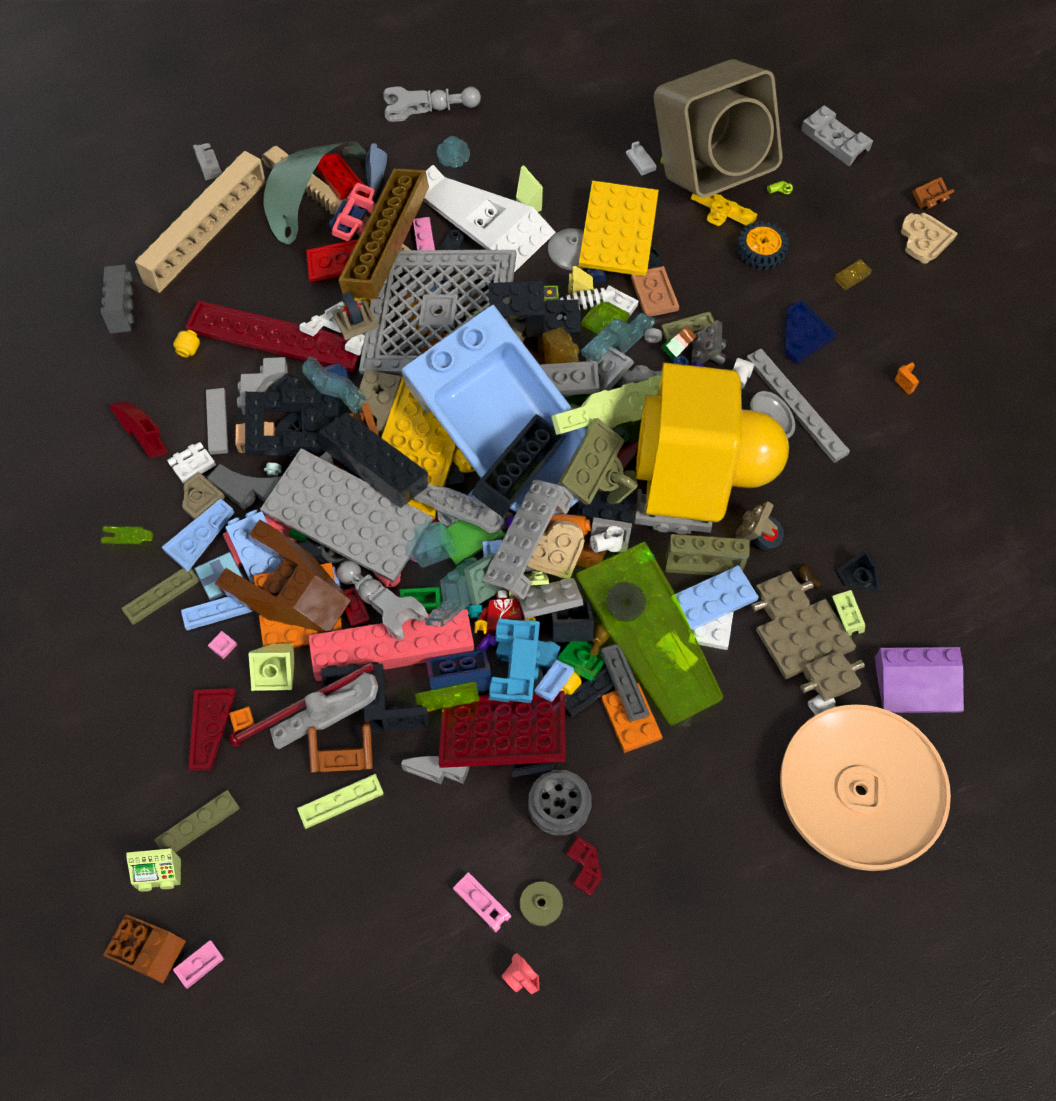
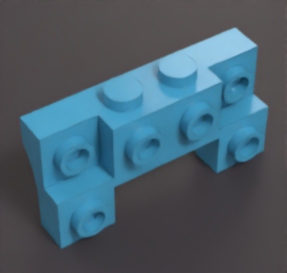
M498 619L495 641L511 643L507 679L491 678L489 700L531 703L534 679L537 680L539 670L535 665L536 660H539L540 648H537L540 622Z

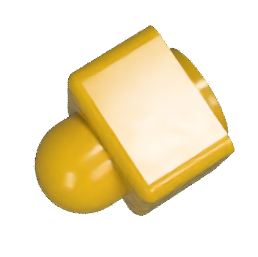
M663 363L658 395L645 396L639 433L636 477L638 480H647L646 514L719 522L726 513L732 486L743 488L760 487L774 480L782 472L789 455L787 435L777 420L759 411L742 409L741 378L736 371Z

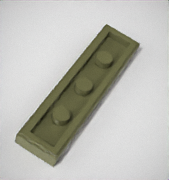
M182 568L121 609L132 625H134L200 582V580L191 568L188 572Z

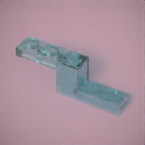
M640 313L630 324L615 318L581 350L582 356L597 361L610 347L624 354L645 334L647 329L656 324L655 318Z
M308 356L307 361L303 364L302 373L322 394L340 398L353 413L360 414L361 405L364 404L366 399L362 392L346 376L326 371L314 357Z
M476 558L465 559L462 564L456 566L453 571L447 573L440 580L443 602L425 617V624L427 626L444 627L471 604L464 569L477 562Z

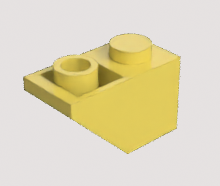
M573 266L572 273H569L568 295H571L572 299H574L573 293L576 292L577 297H581L580 291L583 290L584 296H586L587 289H590L591 294H593V277L577 266Z

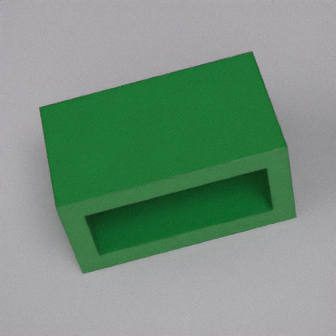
M439 587L400 589V598L414 597L424 606L427 613L442 612L441 591Z

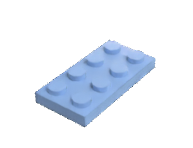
M736 566L671 596L670 600L690 632L757 601L758 595L741 568Z

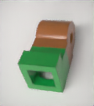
M686 325L664 343L661 348L671 359L676 358L696 338V335Z

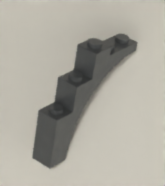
M325 452L322 456L319 457L322 460L332 465H335L334 460L329 453ZM220 464L207 478L225 496L245 510L255 502L257 497L265 502L282 476L274 478L244 476Z

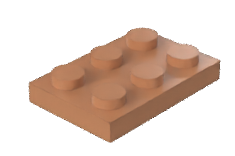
M664 266L647 269L646 276L631 274V280L645 318L679 310L677 299Z

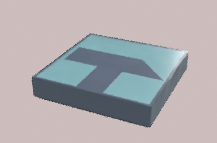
M231 552L194 568L210 602L225 595L218 591L215 586V582L225 568L243 577Z

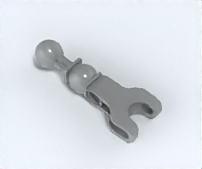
M390 87L385 89L383 94L386 103L393 104L385 109V118L391 122L404 121L411 114L432 112V108L441 111L448 106V110H450V104L463 103L466 107L473 108L480 103L481 99L478 89L474 87L465 88L462 94L452 95L448 94V89H446V92L436 90L430 94V90L428 92L424 90L407 91L402 87Z
M350 560L344 561L338 566V579L346 585H355L362 600L371 604L383 616V624L387 627L388 633L397 641H401L406 636L402 629L405 621L416 619L422 622L428 617L424 606L414 597L399 598L385 588L380 581L373 579L370 575L363 577L361 575V568L357 563Z

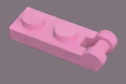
M469 872L453 887V890L495 933L501 928L500 925L504 921H508L511 918L509 912ZM495 909L498 915L493 919L490 913Z

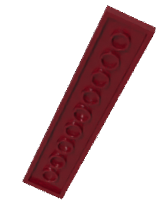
M203 301L197 302L185 327L186 331L192 330L200 336L323 366L340 363L346 367L348 372L354 373L361 354L357 355L345 350V344L350 339L345 340L343 335L319 330L314 336L300 331L298 324Z

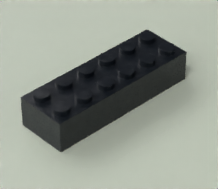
M346 412L319 431L320 447L400 508L428 487V472L349 413Z
M536 413L478 481L471 495L503 518L556 453L567 436L564 433L556 435L554 426Z

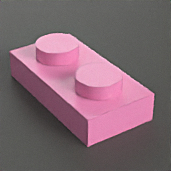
M210 940L173 970L185 988L188 989L222 962L224 958Z

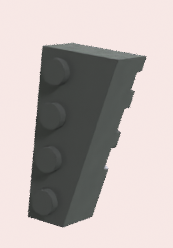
M126 264L104 267L103 282L105 287L102 289L104 298L101 301L103 308H101L103 319L110 333L131 331V324H134L133 314L131 313L134 307L130 297L133 296V289L130 285V282H133L132 273L128 271Z

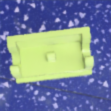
M849 590L832 596L845 631L849 636L854 631H858L859 634L865 631V623L852 591Z

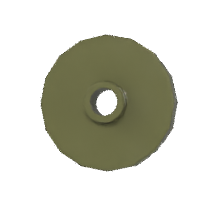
M547 882L530 884L523 891L520 898L521 913L530 924L535 926L550 925L559 918L563 908V899L559 890L553 884ZM539 900H544L545 905L541 907L537 904V902Z

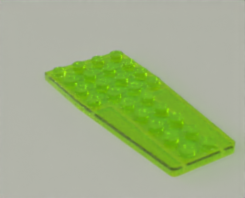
M645 542L577 573L576 577L604 627L614 642L619 645L628 663L670 725H675L719 703L723 699V694L692 629H690V625L677 597Z

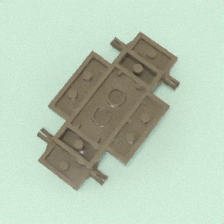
M790 571L756 585L761 601L751 604L754 612L764 608L771 619V622L757 627L756 631L785 679L803 672L809 682L800 685L801 690H803L802 692L805 693L815 689L821 695L824 702L860 687L861 682L856 676L855 671L864 668V663H862V660L850 664L844 657V654L855 650L856 645L845 631V628L826 599L809 606L810 601L804 591L813 588L811 580L800 584Z

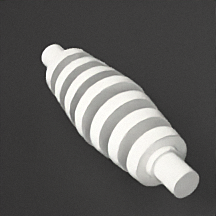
M597 288L593 289L594 294H591L590 289H587L586 296H584V292L581 290V297H577L576 292L573 293L574 299H578L579 304L583 305L584 310L587 309L586 303L588 302L591 308L594 307L593 301H596L597 305H599L600 299H603V302H607L608 297L616 295L614 289L605 290L604 288H600L601 292L599 293ZM570 295L566 296L567 300H574L570 298Z

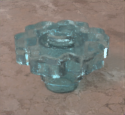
M451 136L444 140V144L438 145L437 157H439V162L444 166L451 165L453 168L463 166V162L469 161L470 150L467 147V143L463 140Z

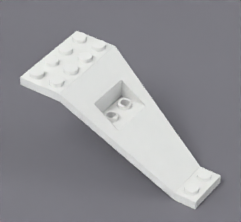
M434 165L426 170L429 188L423 201L486 250H516L515 271L556 233L541 215L529 205L446 178Z

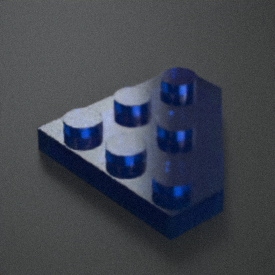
M801 300L787 310L785 353L798 364L836 337V333Z

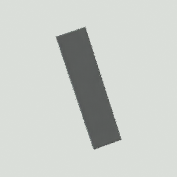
M620 643L601 648V655L629 722L648 718L650 715Z

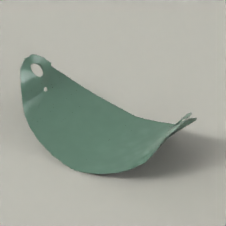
M356 141L300 150L288 155L275 164L268 177L264 191V209L271 230L279 241L290 244L295 240L298 233V208L305 188L322 156L332 149L343 150V155L348 157L366 155L367 152ZM287 227H290L291 234L286 238L285 230Z

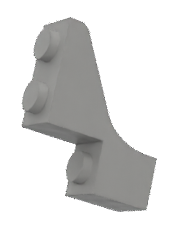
M285 357L263 358V366H260V373L241 374V381L238 382L240 397H237L238 408L242 409L243 415H245V391L265 392L270 386L276 384L288 373Z

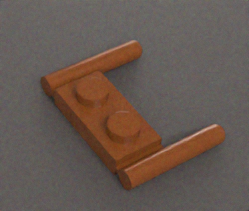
M363 724L362 726L363 748L317 750L316 728L313 726L309 727L310 772L372 769L370 725Z

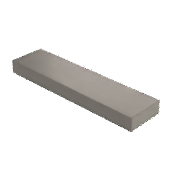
M225 389L206 390L209 454L228 453Z

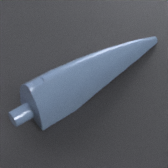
M374 143L371 144L366 155L365 165L368 187L374 189L372 201L381 186L387 164V154L377 148V144Z

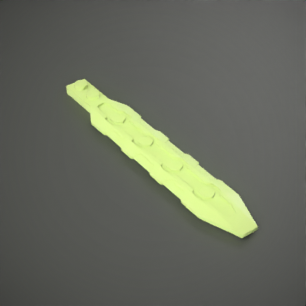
M653 376L645 381L632 382L622 385V387L591 394L580 408L552 415L556 435L585 426L589 427L593 418H599L609 428H614L616 425L628 421L640 420L642 418L645 396L658 395L661 376Z

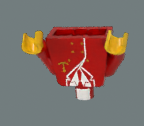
M501 590L496 593L497 600L489 601V606L485 607L481 612L478 621L475 622V633L478 630H483L484 634L494 633L496 635L499 618L517 621H536L534 617L525 619L517 599H509L508 591Z

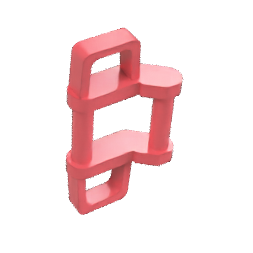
M356 183L352 192L347 197L348 201L344 209L336 218L332 235L350 241L356 231L360 235L362 234L366 226L364 222L348 214L353 204L367 209L372 214L376 206L372 201L374 196L373 188ZM360 190L369 194V199L356 194L357 191ZM339 224H343L352 228L350 233H345L337 228Z

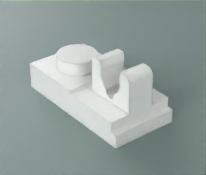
M639 141L632 143V148L627 150L626 154L639 173L645 175L655 171L656 164L641 145L639 146Z

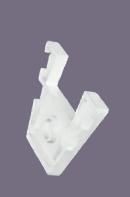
M341 301L325 310V314L321 316L316 315L312 317L311 321L307 324L305 322L300 324V331L314 336L323 326H326L341 333L332 311L344 306L343 302ZM365 333L352 337L345 344V350L360 355L364 345Z

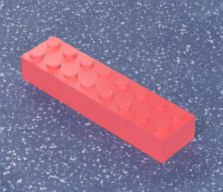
M465 609L429 615L422 622L416 619H409L402 625L403 633L406 636L401 641L393 638L383 623L309 635L316 681H321V668H326L330 665L344 667L348 664L367 665L370 662H378L379 664L383 663L385 670L426 663V658L472 651L474 650L468 611Z

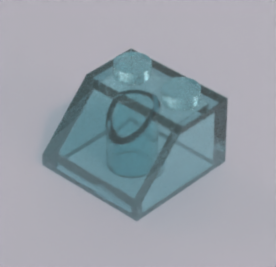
M434 522L429 527L424 528L411 552L413 558L422 568L458 555L452 534L443 522Z

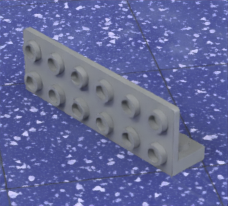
M536 479L533 480L483 578L485 583L507 589L518 599L524 600L532 582L523 573L555 509L560 513L567 514L575 498L564 486Z

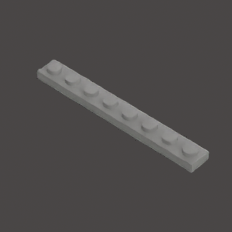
M762 349L747 356L746 361L755 364L753 369L774 394L787 404L793 416L834 463L849 454L850 450Z

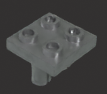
M716 320L695 333L696 338L692 341L691 364L696 363L695 361L703 364L709 359L719 365L725 362L726 358L724 357L726 355L722 354L721 350L725 348L726 340L722 339V322Z

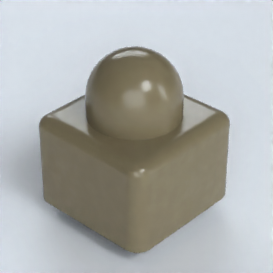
M730 59L662 84L655 90V111L665 174L669 181L700 197L706 198L775 171L781 165L782 147L775 78L772 72Z

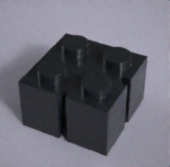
M583 598V605L573 607L571 617H568V609L550 613L553 642L593 641L594 619L590 598Z

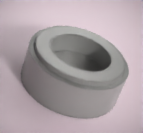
M654 328L647 329L644 339L650 343L660 342L662 340V331Z

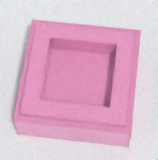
M223 631L208 644V647L222 659L237 646V643Z

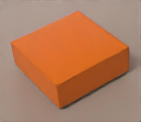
M249 706L229 713L236 733L255 725Z

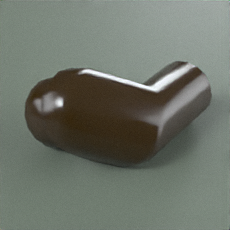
M802 564L798 568L801 582L805 583L811 580L813 587L819 589L822 580L812 576L809 565Z

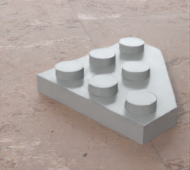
M597 337L585 350L586 362L597 361L600 392L604 390L610 391L634 364L631 358Z

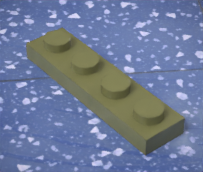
M226 790L154 839L160 850L172 849L176 853L240 808L229 791Z

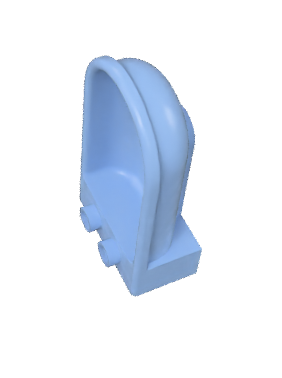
M494 305L481 312L401 370L405 385L427 414L430 411L433 413L480 478L484 476L536 413L554 426L552 415L573 410ZM586 426L564 433L567 437L534 479L560 485L558 481L587 431ZM532 482L510 508L511 510L518 511ZM577 497L574 498L570 507L579 501ZM555 509L553 515L558 514L560 512L557 509Z

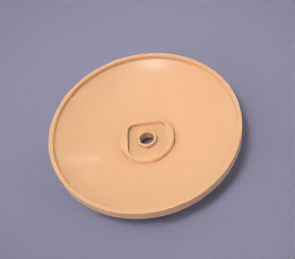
M844 705L821 712L808 720L797 731L783 757L780 772V788L788 816L796 830L810 846L836 863L867 871L889 870L906 865L925 853L940 836L945 826L950 809L951 795L944 763L933 744L917 727L888 710L868 705ZM856 786L864 787L866 794L859 795L856 792Z

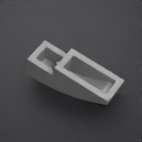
M438 756L415 757L403 760L401 763L404 771L439 784L442 783L444 777L463 784L469 771V767L439 768Z

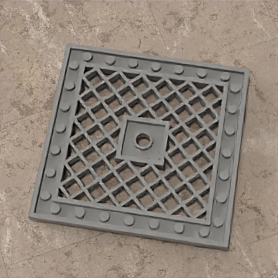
M516 250L399 251L378 298L371 299L370 310L377 321L378 327L365 333L359 367L360 374H364L365 369L391 375H402L401 370L422 355L419 350L425 346L429 349L433 346L430 344L432 340L437 338L439 341L436 344H438L489 308V289L484 293L481 289L486 285L489 287V283L494 280V283L513 282ZM455 270L457 274L451 278L449 274ZM472 270L474 274L468 278L466 274ZM489 270L491 274L485 278L483 274ZM405 271L407 274L400 278L398 275ZM422 271L423 274L417 278L415 275ZM439 271L440 274L434 278L432 274ZM412 278L414 281L407 285L405 282ZM429 278L431 281L424 285L422 282ZM446 278L448 281L441 285L439 282ZM463 278L465 281L458 285L456 282ZM480 278L482 281L475 285L473 282ZM402 285L404 289L397 293L395 290ZM419 285L421 289L414 293L412 290ZM436 285L438 289L432 293L430 289ZM453 285L455 289L449 293L447 289ZM470 285L472 289L466 293L464 289ZM408 293L412 295L406 300L402 298ZM478 293L480 296L473 300L471 297ZM506 297L503 299V302L510 304L511 298ZM400 300L402 303L395 308L393 304ZM417 300L419 303L412 308L410 304ZM468 300L470 304L464 308L461 304ZM485 300L487 304L481 308L479 304ZM407 308L409 311L402 315L400 312ZM476 308L478 311L471 315L469 312ZM438 309H443L440 314H435V311ZM397 315L399 319L392 323L390 320ZM414 315L416 319L409 323L407 320ZM466 315L468 319L461 323L459 319ZM403 323L407 325L402 330L397 328ZM417 325L420 327L418 331L415 329ZM395 330L397 334L389 338L388 334ZM412 330L414 334L407 338L405 334ZM429 330L431 334L424 338L422 335ZM446 330L449 334L441 338L439 335ZM402 338L404 342L397 346L395 342ZM419 338L421 342L414 346L412 342ZM392 345L395 349L387 354L385 350ZM410 346L412 349L405 354L402 350Z

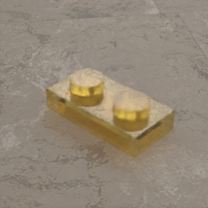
M860 259L836 274L834 280L847 290L869 276L872 270Z

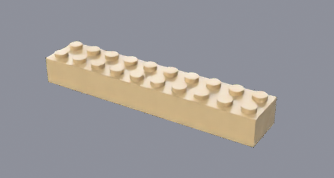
M244 151L138 257L135 263L144 285L160 293L266 183L261 159Z

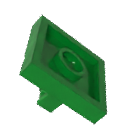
M571 641L558 657L559 661L573 667L574 672L591 682L605 664L600 652L601 649H599L597 656H592L590 654L592 644L587 641Z

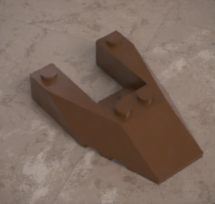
M259 519L249 533L251 542L283 560L264 589L259 588L228 568L224 569L215 582L216 588L269 621L273 620L291 626L305 627V629L323 633L331 632L351 600L312 554L276 528Z

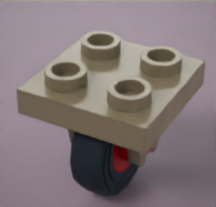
M351 292L341 295L344 306L332 311V314L345 340L378 327L377 321L365 299L355 301Z
M767 501L762 505H757L752 510L746 511L742 518L743 523L736 531L737 536L735 539L753 540L754 544L763 550H772L778 547L783 541L784 532L780 522L769 516L774 505Z

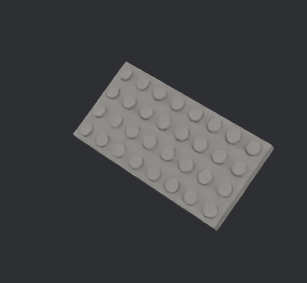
M300 449L260 509L263 514L395 583L433 521L432 516L409 504L400 508L367 482L303 449Z

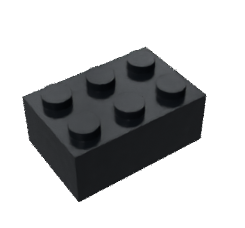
M597 490L590 504L586 505L582 501L579 502L578 515L585 516L587 520H590L591 529L594 517L632 523L629 537L632 538L638 495L629 494L620 503L610 504L607 501L610 491Z

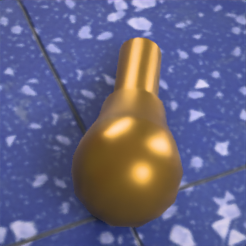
M601 624L594 628L593 645L590 651L592 656L598 655L600 647L610 637V630L607 626Z

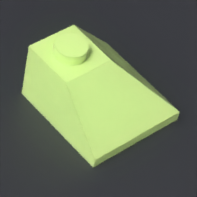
M522 166L516 201L529 205L539 212L542 210L543 187L527 168Z
M293 643L271 644L249 652L252 691L293 689Z

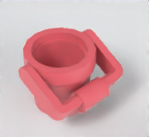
M514 954L512 963L502 974V978L516 993L523 987L530 994L539 991V975L519 954Z

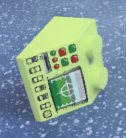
M172 849L127 853L131 884L138 891H150L152 887L172 889L174 885H180L181 859Z

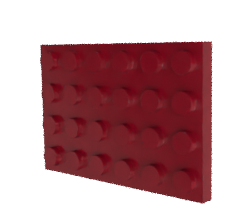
M560 691L552 702L536 695L535 692H533L531 703L489 700V695L447 697L443 699L439 768L566 762L565 691Z

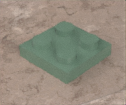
M490 553L464 569L469 596L473 605L477 606L495 595L498 591L504 589L483 581L495 556L494 553Z

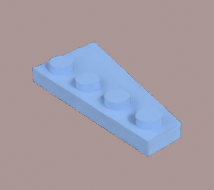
M220 498L167 542L162 549L188 572L234 514L233 509Z

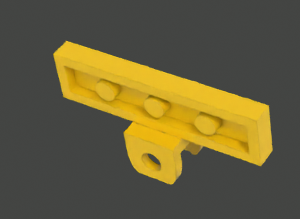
M692 193V200L711 209L707 221L716 226L722 225L727 217L746 226L750 223L752 224L757 218L758 214L752 210L744 208L736 202L729 201L721 195L714 194L703 198Z

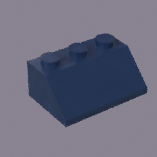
M485 648L426 658L433 700L457 695L464 696L475 692L482 693L490 690L491 671Z

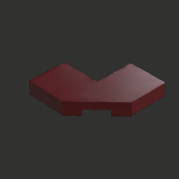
M577 836L566 856L583 866L573 882V886L591 897L602 880L597 851L594 846Z

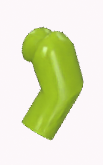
M784 181L767 186L769 194L777 191L789 194L793 190V186Z

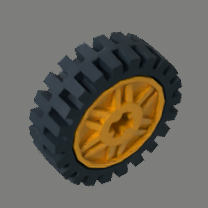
M760 221L759 224L757 222H753V225L751 223L748 224L747 227L743 228L738 239V256L741 257L743 262L746 261V265L752 264L751 268L755 269L758 266V270H762L763 267L765 270H769V267L773 269L776 265L779 266L784 261L789 246V239L786 237L785 231L782 232L783 229L781 227L777 229L776 224L771 226V222L764 224V221Z

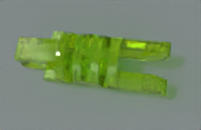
M103 526L104 532L115 533V537H102L101 543L141 544V541H152L153 533L143 530L142 527Z

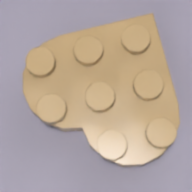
M911 213L906 216L901 233L909 238L906 244V253L924 264L935 259L958 234L926 213H921V215H913Z
M555 521L548 531L543 533L527 566L551 575L570 579L584 546L582 528L573 522Z

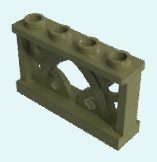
M672 534L668 551L666 552L665 572L717 576L736 566H739L743 571L749 558V540Z

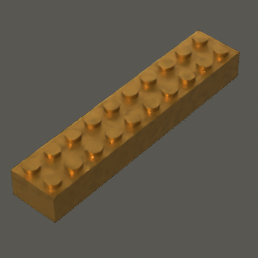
M393 169L339 278L343 294L351 292L354 298H378L428 191L429 184L426 170Z

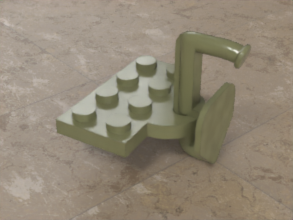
M593 418L558 483L586 505L591 503L597 490L610 491L607 501L610 504H618L638 486L636 472L633 470L623 472L621 461L617 458V454L625 440L599 418Z

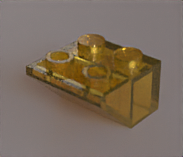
M563 327L543 333L544 360L546 364L579 362L578 345L573 343L570 334L566 333Z

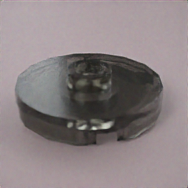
M622 582L613 586L608 592L606 598L607 610L619 621H633L640 617L644 611L646 598L640 587L633 583ZM622 601H627L629 605H624Z

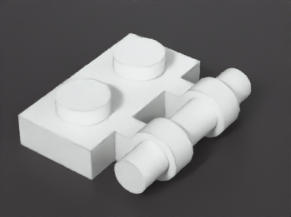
M200 442L195 445L191 444L188 446V449L181 453H175L172 458L167 460L170 466L175 465L172 468L183 484L197 472L202 474L216 466L206 449L200 451L203 449Z

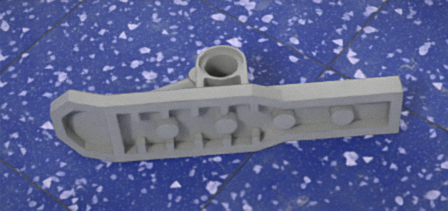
M428 484L425 490L413 498L438 510V520L445 526H452L454 522L461 520L477 525L489 533L500 532L504 525V518L480 500L449 488Z
M364 672L354 681L328 695L320 692L307 695L305 697L307 709L270 729L274 746L280 749L308 734V728L311 726L315 727L316 730L325 729L367 706L375 699L378 684L375 676Z

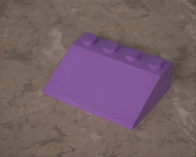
M960 647L880 648L874 658L882 709L892 713L964 711L963 662Z

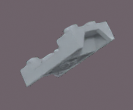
M824 105L803 121L801 131L846 165L850 166L858 154L863 150H870L873 140L862 132L855 134L835 119L836 113Z

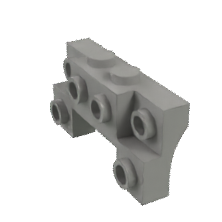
M638 489L635 524L653 526V530H658L659 532L669 531L681 535L690 534L691 531L711 532L712 522L647 515L646 494H642V489Z

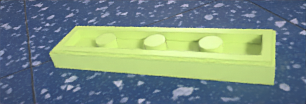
M376 774L297 809L304 827L307 829L377 798L384 793Z

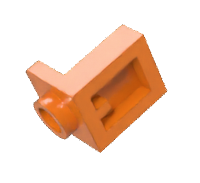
M913 362L907 366H901L895 378V381L908 395L914 392L919 383L915 375L911 373L915 366Z

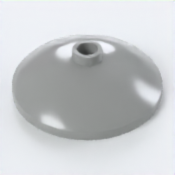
M575 228L564 229L551 237L548 243V255L554 264L566 270H573V266L578 267L584 230Z
M761 391L754 395L750 402V410L759 411L771 416L782 426L787 438L791 437L795 431V420L787 404L771 392Z

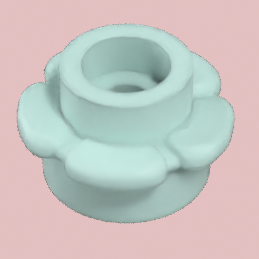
M267 463L264 471L270 477H278L279 474H282V466L277 463Z

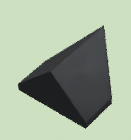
M868 548L836 569L845 586L880 592L878 564Z

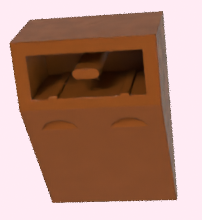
M125 914L103 956L164 983L186 941L169 931Z

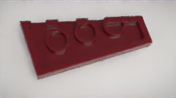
M235 688L194 690L189 757L190 771L212 770L237 692Z

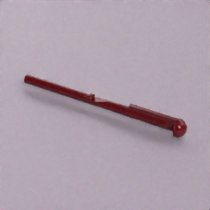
M370 662L316 692L328 695L354 681L364 672L369 673L373 671L374 666ZM305 698L238 734L232 732L229 737L230 743L235 747L241 746V741L306 707Z

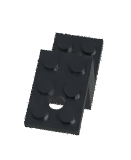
M543 281L489 283V307L494 305L504 319L526 318L527 337L580 335L578 299L544 301ZM509 297L513 301L510 304H505L503 299ZM562 314L566 316V320L559 321L556 317Z
M371 662L374 670L368 674L374 675L378 684L375 699L364 707V720L366 724L370 725L371 733L429 728L427 707L413 705L411 708L392 707L388 710L386 676L383 663ZM348 664L344 667L330 665L326 668H321L324 686H328L365 665Z

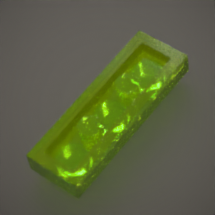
M476 682L415 694L417 705L427 707L428 712L479 701Z

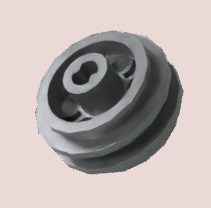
M552 770L542 774L533 783L529 792L528 810L533 822L542 831L551 835L566 836L578 831L586 823L592 807L591 793L587 784L577 774L567 770ZM555 787H562L563 789L556 791ZM574 792L576 798H570L569 793ZM543 793H548L549 799L544 800L542 798ZM558 802L559 805L564 804L565 807L561 809L560 806L555 807L554 804ZM572 807H576L578 809V811L575 814H572L570 812V809ZM545 808L549 809V815L543 811Z

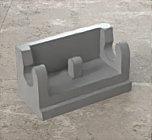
M210 144L193 145L205 181L219 177L222 171L213 149L204 151V149L211 147Z

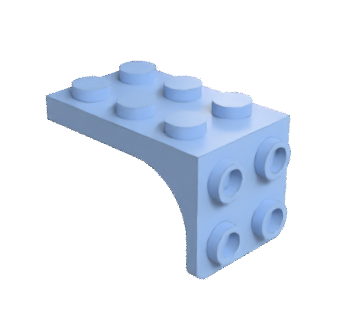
M257 510L247 513L245 515L246 518L243 520L235 518L228 521V526L225 527L251 583H254V575L276 572L283 561L251 542L249 533L259 519L267 523L263 512L258 513Z

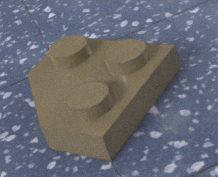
M197 472L184 483L182 507L195 520L220 498L223 500L225 496L200 472Z

